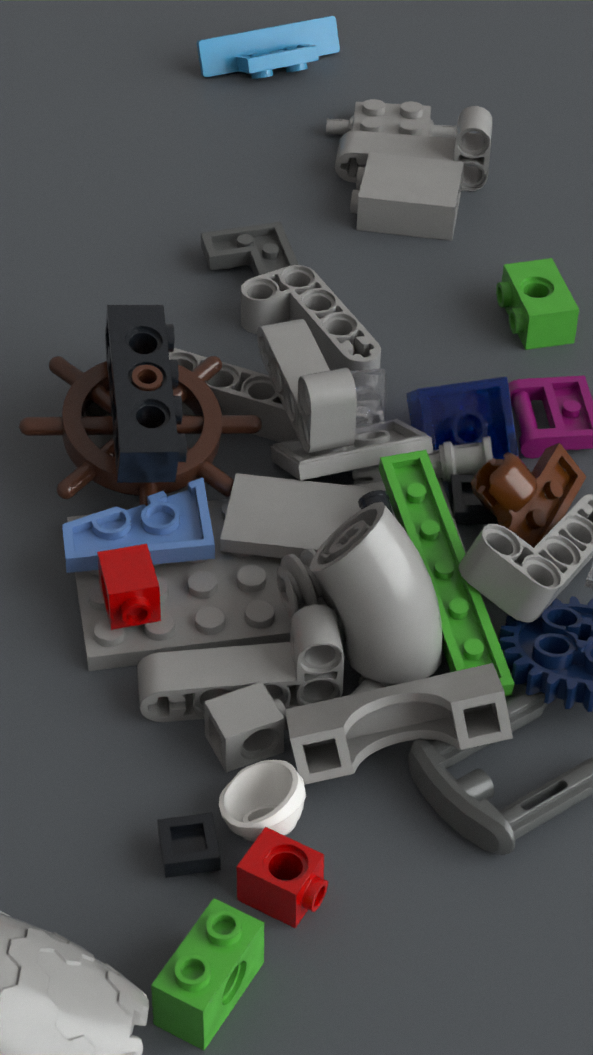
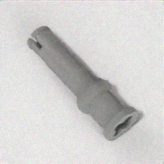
M490 436L483 437L482 442L453 446L451 441L439 445V450H433L432 454H428L436 477L443 478L444 482L449 483L451 474L475 475L484 464L493 458ZM379 465L352 470L353 480H355L354 484L382 481Z

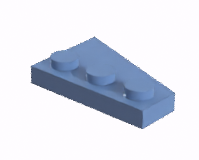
M204 478L188 482V490L167 496L164 491L147 496V506L143 504L128 510L115 506L62 524L66 572L98 570L97 552L147 544L153 565L215 559V542Z

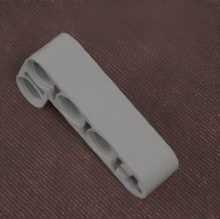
M479 106L463 109L457 119L455 138L349 131L339 140L335 171L343 180L356 183L358 167L366 166L369 152L463 161L461 191H476L481 189L488 179L493 126L492 116L489 111ZM469 131H477L479 133H470Z
M303 265L287 266L250 278L241 285V325L243 329L257 334L259 326L304 319L329 369L334 370L346 367L350 370L354 379L357 396L370 395L378 389L381 359L379 343L314 270Z
M304 319L259 326L257 341L261 359L305 453L310 454L353 445L356 430L357 394L350 370L346 367L334 370L329 369Z
M593 494L583 496L534 548L504 526L498 524L484 526L459 564V571L462 577L472 587L516 620L522 622L537 620L593 557Z
M314 604L305 606L292 616L290 642L158 652L142 658L137 665L140 710L144 717L154 722L204 719V701L259 682L264 683L273 700L280 699L285 709L338 698L343 693L344 653L337 616L330 607Z

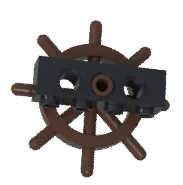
M107 305L105 326L107 361L97 364L86 372H82L60 356H55L49 361L50 371L71 386L64 400L62 417H25L20 421L19 429L26 436H62L66 452L77 467L57 485V494L62 499L72 498L89 482L94 481L109 490L139 496L140 505L145 504L147 506V496L161 491L168 494L187 487L188 482L199 478H204L205 483L222 495L230 497L234 479L212 464L218 452L221 434H254L261 430L262 421L256 415H222L216 396L206 384L222 368V361L219 357L209 356L192 371L178 365L177 359L169 360V352L174 351L175 337L173 324L165 323L164 305ZM93 402L111 414V416L83 415ZM183 402L192 410L195 416H183ZM186 434H201L196 444L190 449L187 446ZM88 435H113V438L99 449Z

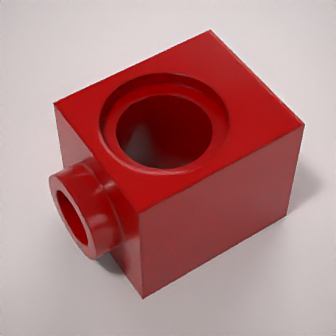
M147 544L97 552L100 590L111 630L161 621L160 587Z
M267 827L263 829L237 865V900L295 929L308 910L315 912L319 908L327 892L328 881L324 879V854Z

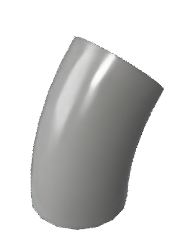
M373 503L346 520L328 537L312 558L309 568L325 587L338 611L345 636L346 657L351 667L362 676L377 682L401 684L426 678L434 674L441 665L442 621L434 586L420 553L405 529L384 503Z

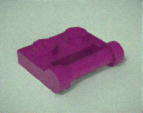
M585 375L517 379L511 381L506 386V398L509 405L514 407L520 428L519 446L524 457L531 459L539 458L546 448L560 443L565 450L593 449V399ZM533 400H542L550 428L538 429L531 404Z

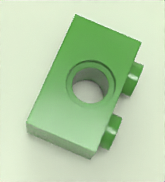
M548 258L504 264L502 282H498L496 286L497 301L501 308L505 307L509 315L510 329L513 334H518L525 350L575 343L579 308L553 259Z
M213 898L151 985L153 1024L205 1050L264 963V922Z

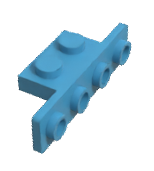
M334 16L198 40L196 43L201 75L203 77L239 71L251 73L252 79L273 76V69L285 67L286 72L308 69L307 63L318 61V56L338 53L340 51L337 23Z

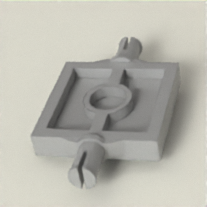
M370 99L364 102H356L355 112L350 120L327 118L326 135H344L349 131H367L455 138L457 125H434L430 118L431 106H424L418 102L409 101L402 104H389L381 100Z

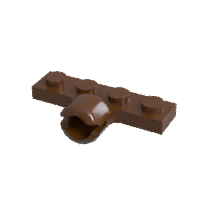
M560 443L544 450L532 472L517 455L506 452L503 454L504 460L492 458L477 471L471 481L474 495L491 515L496 516L498 525L508 528L533 548L565 516L586 479V475Z

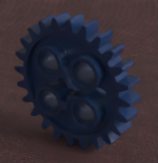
M571 596L569 604H563L556 598L540 617L533 622H522L508 615L506 626H501L499 644L510 673H512L514 685L527 683L525 693L527 695H533L538 692L545 693L544 703L549 704L559 698L564 700L565 709L570 710L575 702L583 704L587 712H592L593 598L587 605L580 604L575 596Z

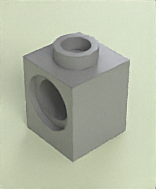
M263 682L204 701L205 737L226 773L284 752V730L288 729L285 706L280 699L273 700Z

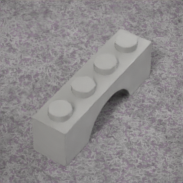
M493 663L285 709L296 767L304 781V785L354 774L359 764L369 755L400 742L417 739L437 740L463 750L513 739L504 689Z

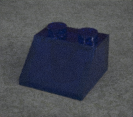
M507 377L420 388L406 393L411 426L432 437L433 450H439V445H443V442L451 441L453 446L482 442L483 437L490 436L493 458L504 460L503 454L506 452L519 457Z

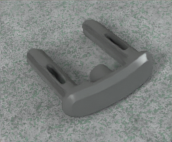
M523 690L506 700L512 732L542 715L548 705L544 703L545 693L538 692L533 695L525 694L526 690ZM417 739L412 743L408 755L411 777L425 800L437 814L460 835L479 848L496 855H506L513 852L516 839L593 794V757L498 811L488 801V799L494 796V786L486 772L477 768L456 779L446 770L490 744L459 750L446 742L437 740L427 742L423 739Z

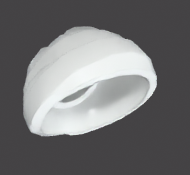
M264 760L247 766L239 771L222 790L219 797L221 816L231 831L248 841L255 842L265 827L285 836L295 828L302 814L304 800L307 797L304 781L293 765L286 761Z

